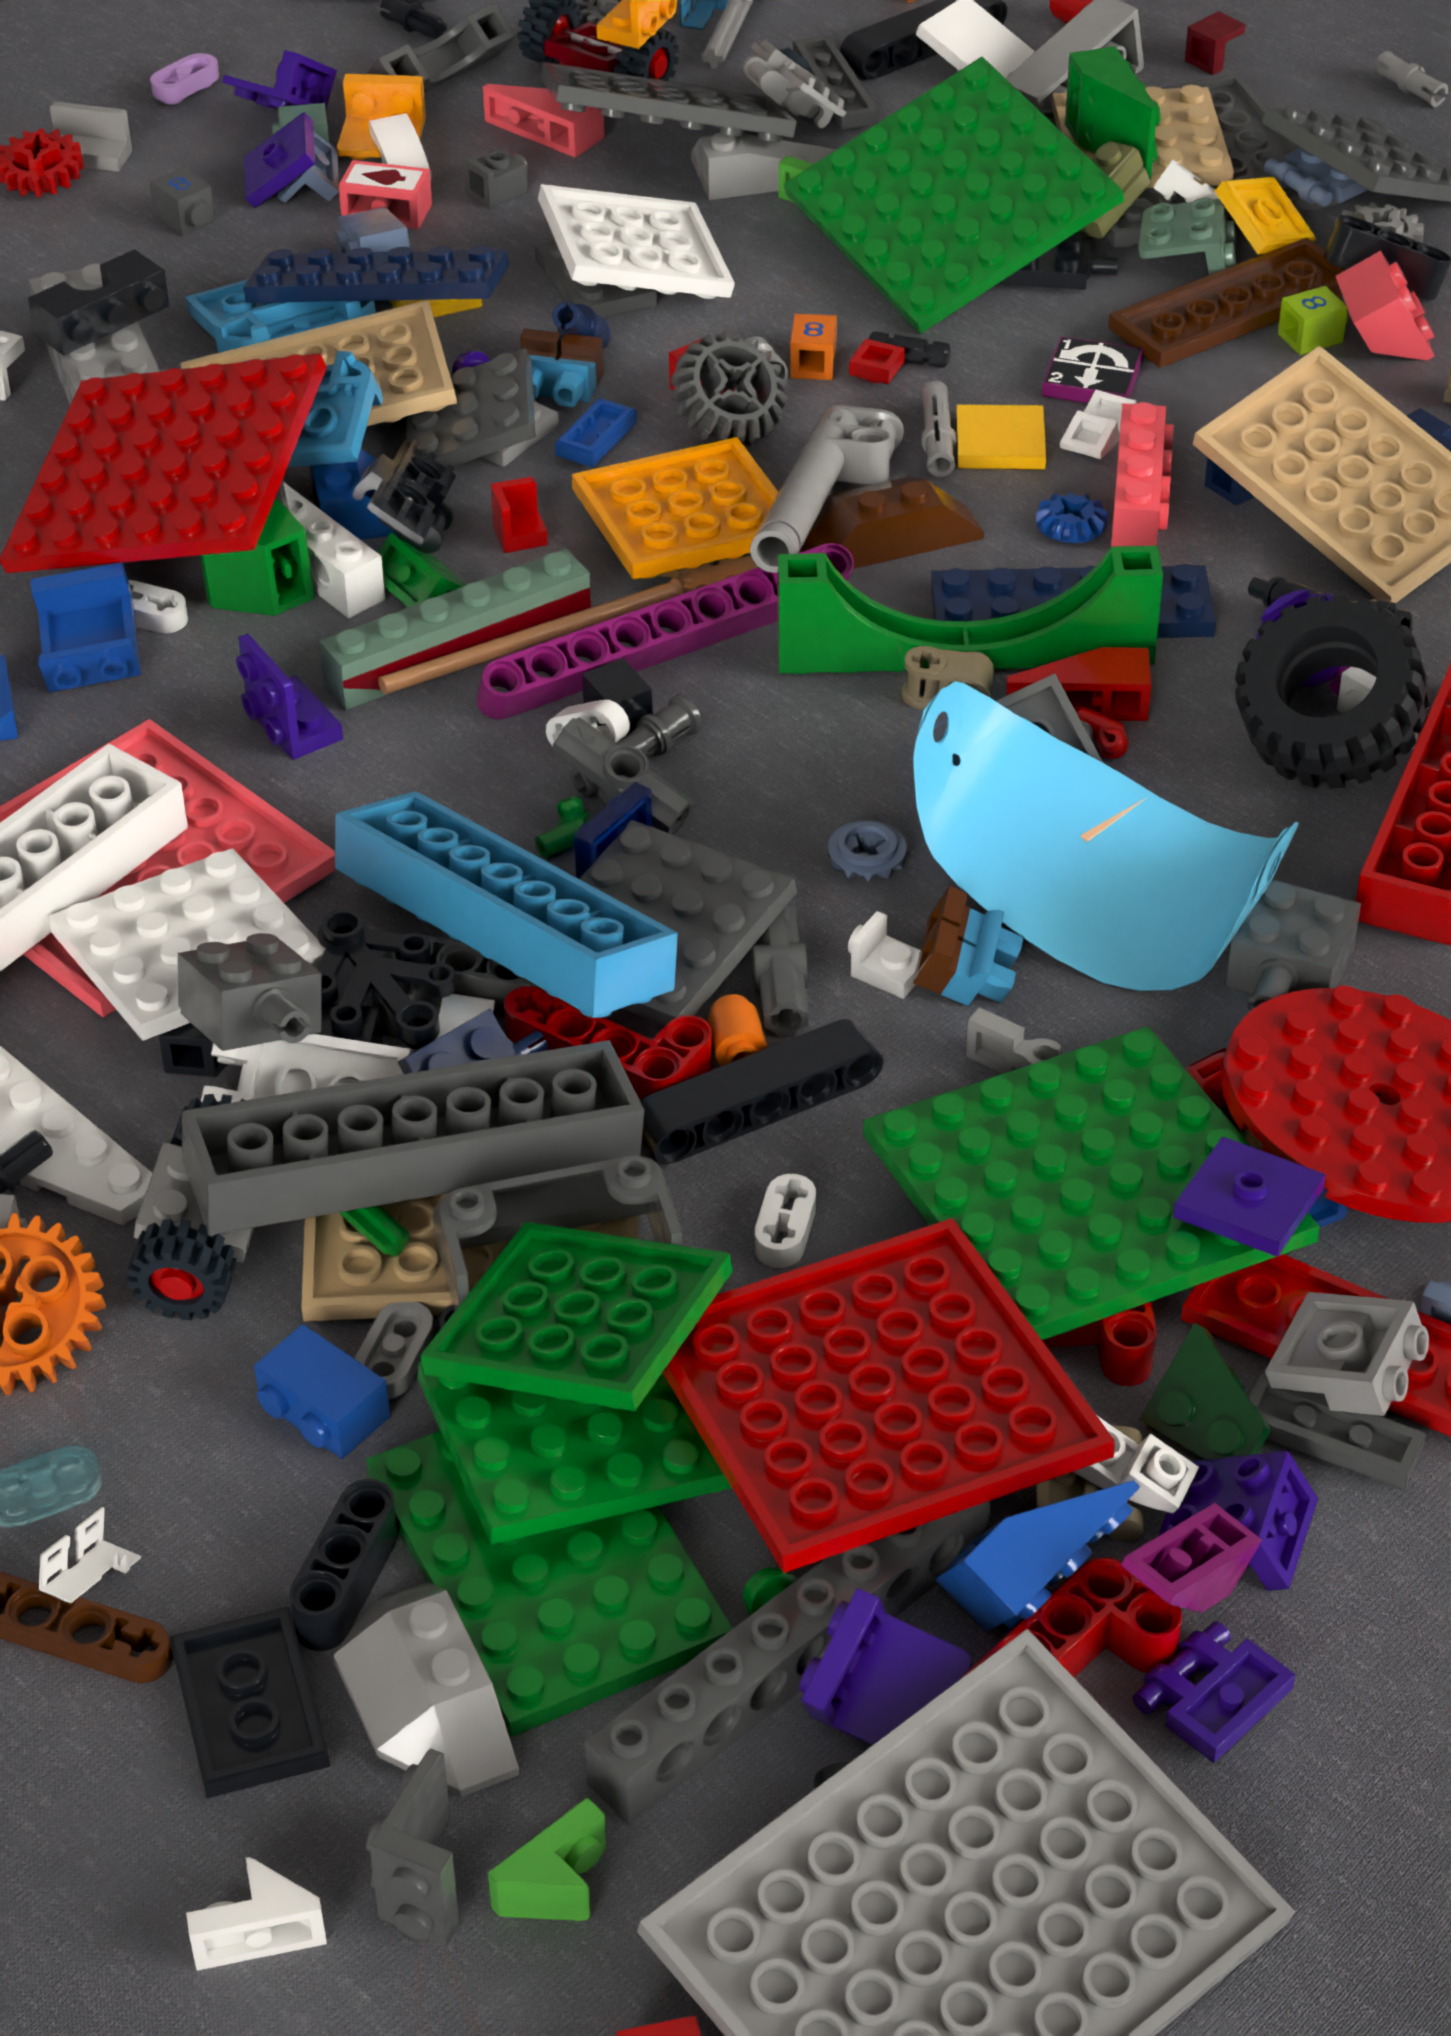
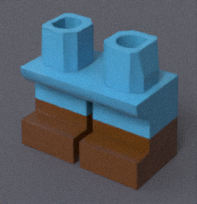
M524 328L520 337L521 349H526L532 361L534 399H537L538 396L551 397L560 406L574 407L578 401L590 402L604 374L603 338L565 333L561 341V333Z
M949 885L928 917L913 983L967 1006L971 1004L977 994L1002 1003L1014 985L1016 972L1010 970V967L1019 955L1024 937L1001 927L1004 911L991 910L982 914L967 907L965 904L968 894Z

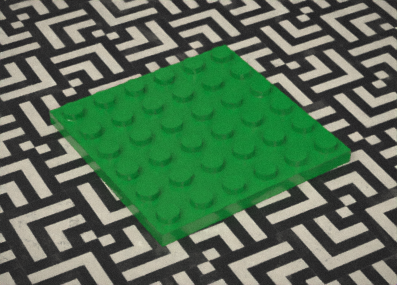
M982 56L783 184L786 195L920 334L1124 202L1123 190Z
M1149 1026L863 1120V1137L930 1226L951 1218L955 1220L1041 1340L1276 1257L1173 1218L1176 1200L1222 1136L1250 1147L1252 1146ZM1309 1213L1306 1214L1280 1255L1318 1242L1320 1226Z

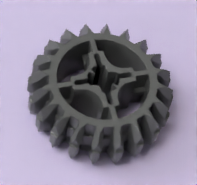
M725 331L718 334L715 339L707 334L705 337H702L699 343L694 342L689 345L685 354L681 355L677 361L676 370L671 378V384L675 386L672 391L671 400L680 403L677 408V416H688L690 418L687 422V430L696 426L702 430L701 441L707 439L709 435L714 436L716 442L738 437L741 443L745 441L751 446L760 437L768 436L773 430L774 425H777L781 420L783 408L787 404L788 396L783 392L787 388L788 380L778 377L781 373L782 364H770L771 351L762 354L757 350L758 339L748 345L743 342L742 333L735 335L732 341ZM702 386L707 391L708 397L705 395ZM725 389H728L724 394L721 395L722 391L724 392Z

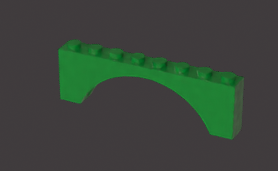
M1158 546L1110 547L1100 562L1084 578L1059 596L1023 612L978 621H941L925 619L896 611L870 599L853 587L835 569L825 553L778 554L777 646L779 673L907 671L904 667V657L910 649L918 646H929L936 649L961 652H979L990 658L994 669H1032L1100 647L1148 648L1150 665H1155L1163 583ZM924 660L923 668L927 669L928 661Z

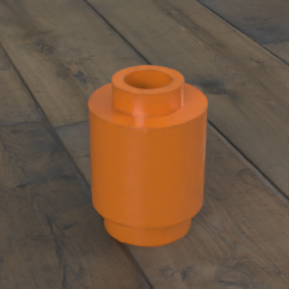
M736 994L726 995L717 999L712 1004L707 1022L712 1030V1045L716 1060L720 1066L768 1048L758 1011L745 997Z

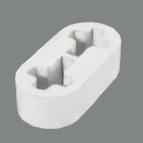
M128 580L133 595L137 628L167 634L179 631L186 626L188 622L185 597L181 593Z
M598 700L566 707L546 724V735L552 747L563 727L572 718H582L614 743H617L627 735L630 725L628 716L623 708L611 700ZM598 720V722H599L600 724H606V725L598 726L597 723H596V721Z
M784 1174L772 1180L767 1187L755 1225V1255L766 1266L772 1268L790 1267L800 1261L804 1254L816 1213V1188L807 1177L799 1174ZM789 1198H796L792 1210L784 1209V1204L788 1203ZM779 1231L787 1232V1237L782 1240L781 1244L775 1243Z

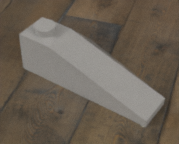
M718 132L713 136L698 139L691 151V161L708 199L716 200L779 191V162L786 155L815 164L837 149L782 140V142L767 141L758 138L756 135L744 133L743 136H733Z

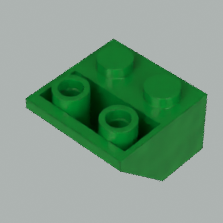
M279 499L273 502L255 550L200 555L208 604L212 608L276 616L315 599L305 528Z

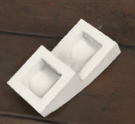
M1095 390L1084 412L1077 410L1060 441V448L1102 459L1119 441L1122 403L1136 404V400Z

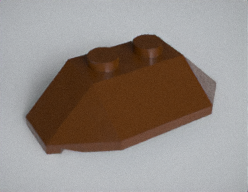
M908 476L829 494L800 549V553L823 544H840L852 554L854 559L853 569L981 540L984 539V531L967 506L927 479Z

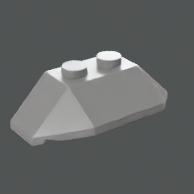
M426 1582L372 1602L333 1655L337 1669L377 1757L406 1771L412 1764L419 1765L430 1748L442 1752L445 1760L447 1791L459 1797H464L519 1776L518 1763L493 1684L447 1590Z

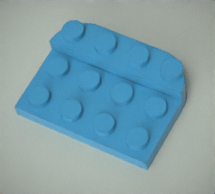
M249 279L184 297L187 313L216 340L218 353L376 313L375 301L246 303L243 286Z
M337 351L334 364L326 365L327 369L288 467L357 462L372 406L382 405L383 395L370 368L363 362L356 360L352 352Z

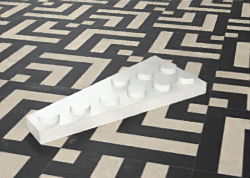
M0 1046V1154L32 1130L40 1132L53 1150L52 1156L20 1180V1184L37 1192L44 1187L67 1197L68 1204L122 1226L137 1217L152 1172Z

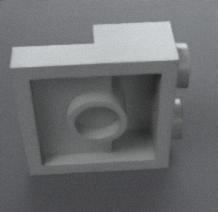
M1308 1292L1265 1373L1271 1388L1323 1393L1331 1411L1384 1416L1391 1401L1401 1402L1404 1400L1408 1390L1407 1370L1412 1360L1422 1361L1426 1357L1429 1347V1335L1426 1327L1421 1324L1414 1301Z

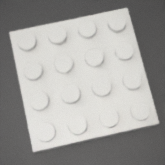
M541 184L538 201L573 281L586 286H595L598 283L616 285L625 290H636L637 288L655 289L660 293L673 295L677 292L691 293L705 299H713L716 296L731 298L735 282L695 202Z
M233 848L213 853L207 858L179 868L169 869L155 877L133 885L120 887L114 892L86 902L73 904L67 909L48 915L51 933L142 1041L190 1023L180 1014L181 1009L178 1006V953L197 950L198 945L206 942L231 944L246 941V938L253 934L267 933L277 936L317 969L326 949Z

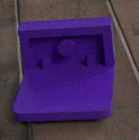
M857 1588L850 1603L842 1601L834 1611L827 1630V1635L831 1636L832 1639L822 1659L813 1657L801 1678L799 1691L804 1693L801 1702L811 1718L869 1746H873L958 1682L972 1668V1660L969 1653L886 1614L880 1598Z

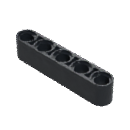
M935 0L857 30L843 40L840 52L852 69L868 79L879 78L935 56L938 53L915 35L919 24L958 0ZM973 0L1002 25L1004 24L1008 13V8L1004 1Z
M842 1019L641 1099L640 1102L644 1108L642 1142L659 1163H676L866 1086L881 1072L884 1063L883 1056L852 1020Z

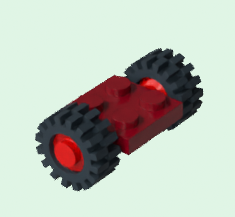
M529 0L530 8L525 7L522 12L526 16L524 20L520 19L518 26L522 27V31L517 33V39L522 41L518 46L519 50L523 51L522 55L540 63L548 62L669 81L670 76L673 78L676 71L673 70V66L678 64L679 58L675 57V54L679 52V45L675 44L677 39L669 31L659 28L654 36H651L639 49L597 39V24L591 22L583 25L578 24V21L582 19V13L578 12L580 6L578 3H575V0Z

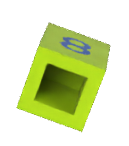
M1326 286L1284 297L1281 302L1278 334L1299 355L1310 353L1318 346L1327 348L1341 344L1344 341L1345 326L1348 322L1347 305Z

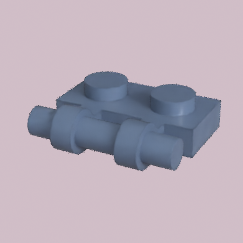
M1303 148L1284 155L1283 162L1270 158L1264 165V172L1275 177L1282 188L1290 187L1298 192L1299 198L1309 204L1317 203L1322 207H1326L1331 203L1332 199L1342 203L1368 190Z

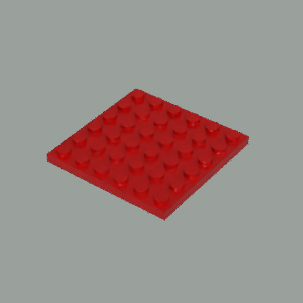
M321 353L309 355L293 354L283 358L251 359L246 362L222 365L214 363L204 367L172 368L160 372L130 373L125 376L93 377L82 380L0 556V563L6 574L255 550L327 369Z
M953 1218L717 1294L662 1372L783 1573L1114 1457L1115 1440Z

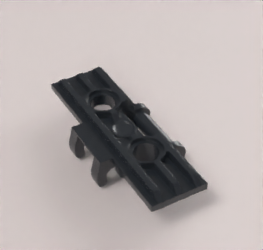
M415 439L411 443L404 440L393 460L382 453L366 468L361 480L353 491V498L361 500L366 491L376 490L367 508L379 517L378 521L391 528L401 540L424 553H434L442 545V532L451 526L454 518L451 508L443 503L456 477L452 473L454 466L448 464L446 468L435 461L437 455L431 451L427 455L417 448L419 442Z

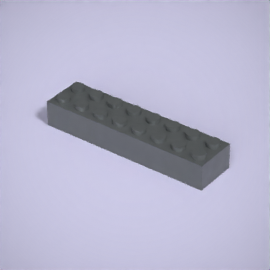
M610 1040L185 1110L182 1111L183 1164L208 1235L446 1194L458 1188L621 1157L640 1156L644 1108Z

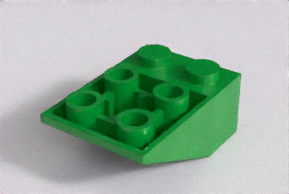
M1116 46L1069 53L1065 111L1066 128L1079 146L1094 154L1109 141L1135 147L1139 150L1144 163L1142 167L1146 169L1150 180L1152 163L1156 162L1158 156L1155 142V128L1160 125L1161 121L1158 103L1149 96L1143 81L1138 80L1132 71L1129 61H1125Z

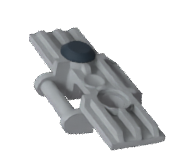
M767 40L760 44L754 41L751 48L759 56L748 57L743 63V72L747 78L778 105L796 117L800 114L803 117L813 118L820 109L819 115L814 120L819 128H824L830 122L833 113L844 118L847 113L843 110L844 100L809 72V64L806 59L790 48L778 50Z

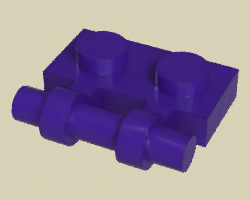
M1217 1621L1212 1622L1203 1632L1196 1630L1184 1639L1180 1644V1653L1168 1664L1160 1663L1150 1670L1144 1677L1145 1685L1132 1696L1135 1706L1147 1715L1151 1714L1160 1704L1174 1705L1167 1712L1165 1727L1212 1763H1215L1293 1689L1296 1675L1249 1639L1243 1641L1232 1653L1223 1646L1230 1641L1231 1635L1228 1629ZM1196 1671L1210 1672L1196 1686L1188 1681Z

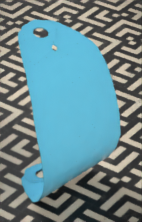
M954 681L947 687L942 688L927 704L922 714L913 754L915 796L924 839L933 858L952 880L985 910L1004 911L1002 923L1018 935L1024 937V939L1053 958L1103 984L1137 991L1174 990L1202 979L1212 969L1261 895L1267 890L1299 822H1294L1290 828L1283 829L1279 837L1265 838L1236 832L1208 823L1160 798L1090 755L1056 739L1030 721L1014 714L990 697L961 682ZM941 712H946L948 719L946 732L939 742H935L933 738L935 721ZM953 754H957L960 757V764L958 766L952 763ZM1143 800L1087 843L1080 836Z

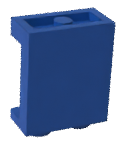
M122 562L30 579L31 593L39 617L42 654L38 656V663L48 692L73 689L141 675L133 595Z

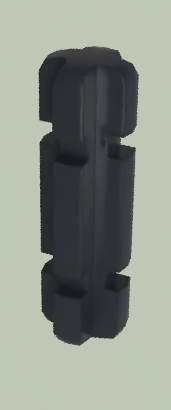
M877 331L872 332L868 338L905 348L904 362L923 365V362L927 361L929 366L943 368L946 367L950 359V345L945 342L933 341V344H928L926 339L894 335V338H890L889 333Z

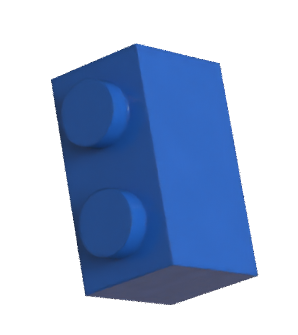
M304 1324L299 1326L254 1365L258 1388L257 1399L262 1408L270 1416L276 1419L282 1417L297 1427L304 1438L317 1448L324 1446L341 1459L345 1458L391 1417L386 1380Z

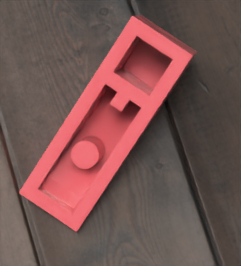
M486 84L483 86L484 117L487 123L574 158L605 138L604 115L601 114V109L589 106L585 107V112L562 109L561 103L556 102L550 91L543 88Z

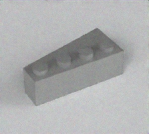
M1093 0L1017 69L1011 72L1006 79L1038 110L1052 108V93H1065L1067 91L1069 53L1116 46L1125 61H1129L1134 74H1137L1144 69L1138 8L1120 0Z

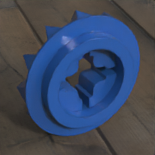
M1071 491L1066 496H1061L1057 493L1052 494L1050 500L1040 501L1038 512H1036V525L1038 529L1047 537L1066 543H1081L1093 540L1106 530L1108 522V512L1103 510L1102 501L1090 500L1087 493L1081 496L1073 495Z

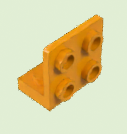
M622 0L597 24V39L639 49L651 36L655 35L657 30L669 18L673 17L677 8V0Z
M345 74L343 89L346 118L337 144L338 156L350 157L355 160L381 158V153L370 136L369 121L407 113L420 140L426 120L423 76Z

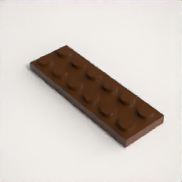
M1304 238L1109 314L1108 328L1132 347L1143 348V356L1161 368L1278 322L1280 319L1281 302L1284 297L1326 286L1338 298L1343 296L1335 276L1345 271V269L1328 262L1323 256L1325 250L1308 238Z

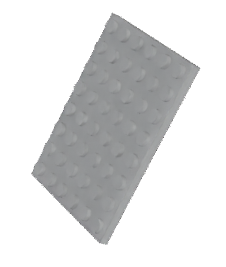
M1026 1629L639 1922L637 1933L724 2036H1155L1287 1925L1295 1911L1039 1640Z

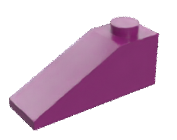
M1213 1503L1126 1555L1121 1566L1170 1605L1203 1613L1232 1593L1262 1539L1216 1503Z

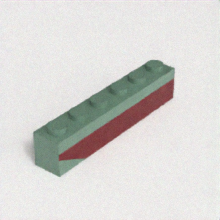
M566 548L320 640L324 685L345 710L385 696L379 687L378 678L591 608L590 573Z

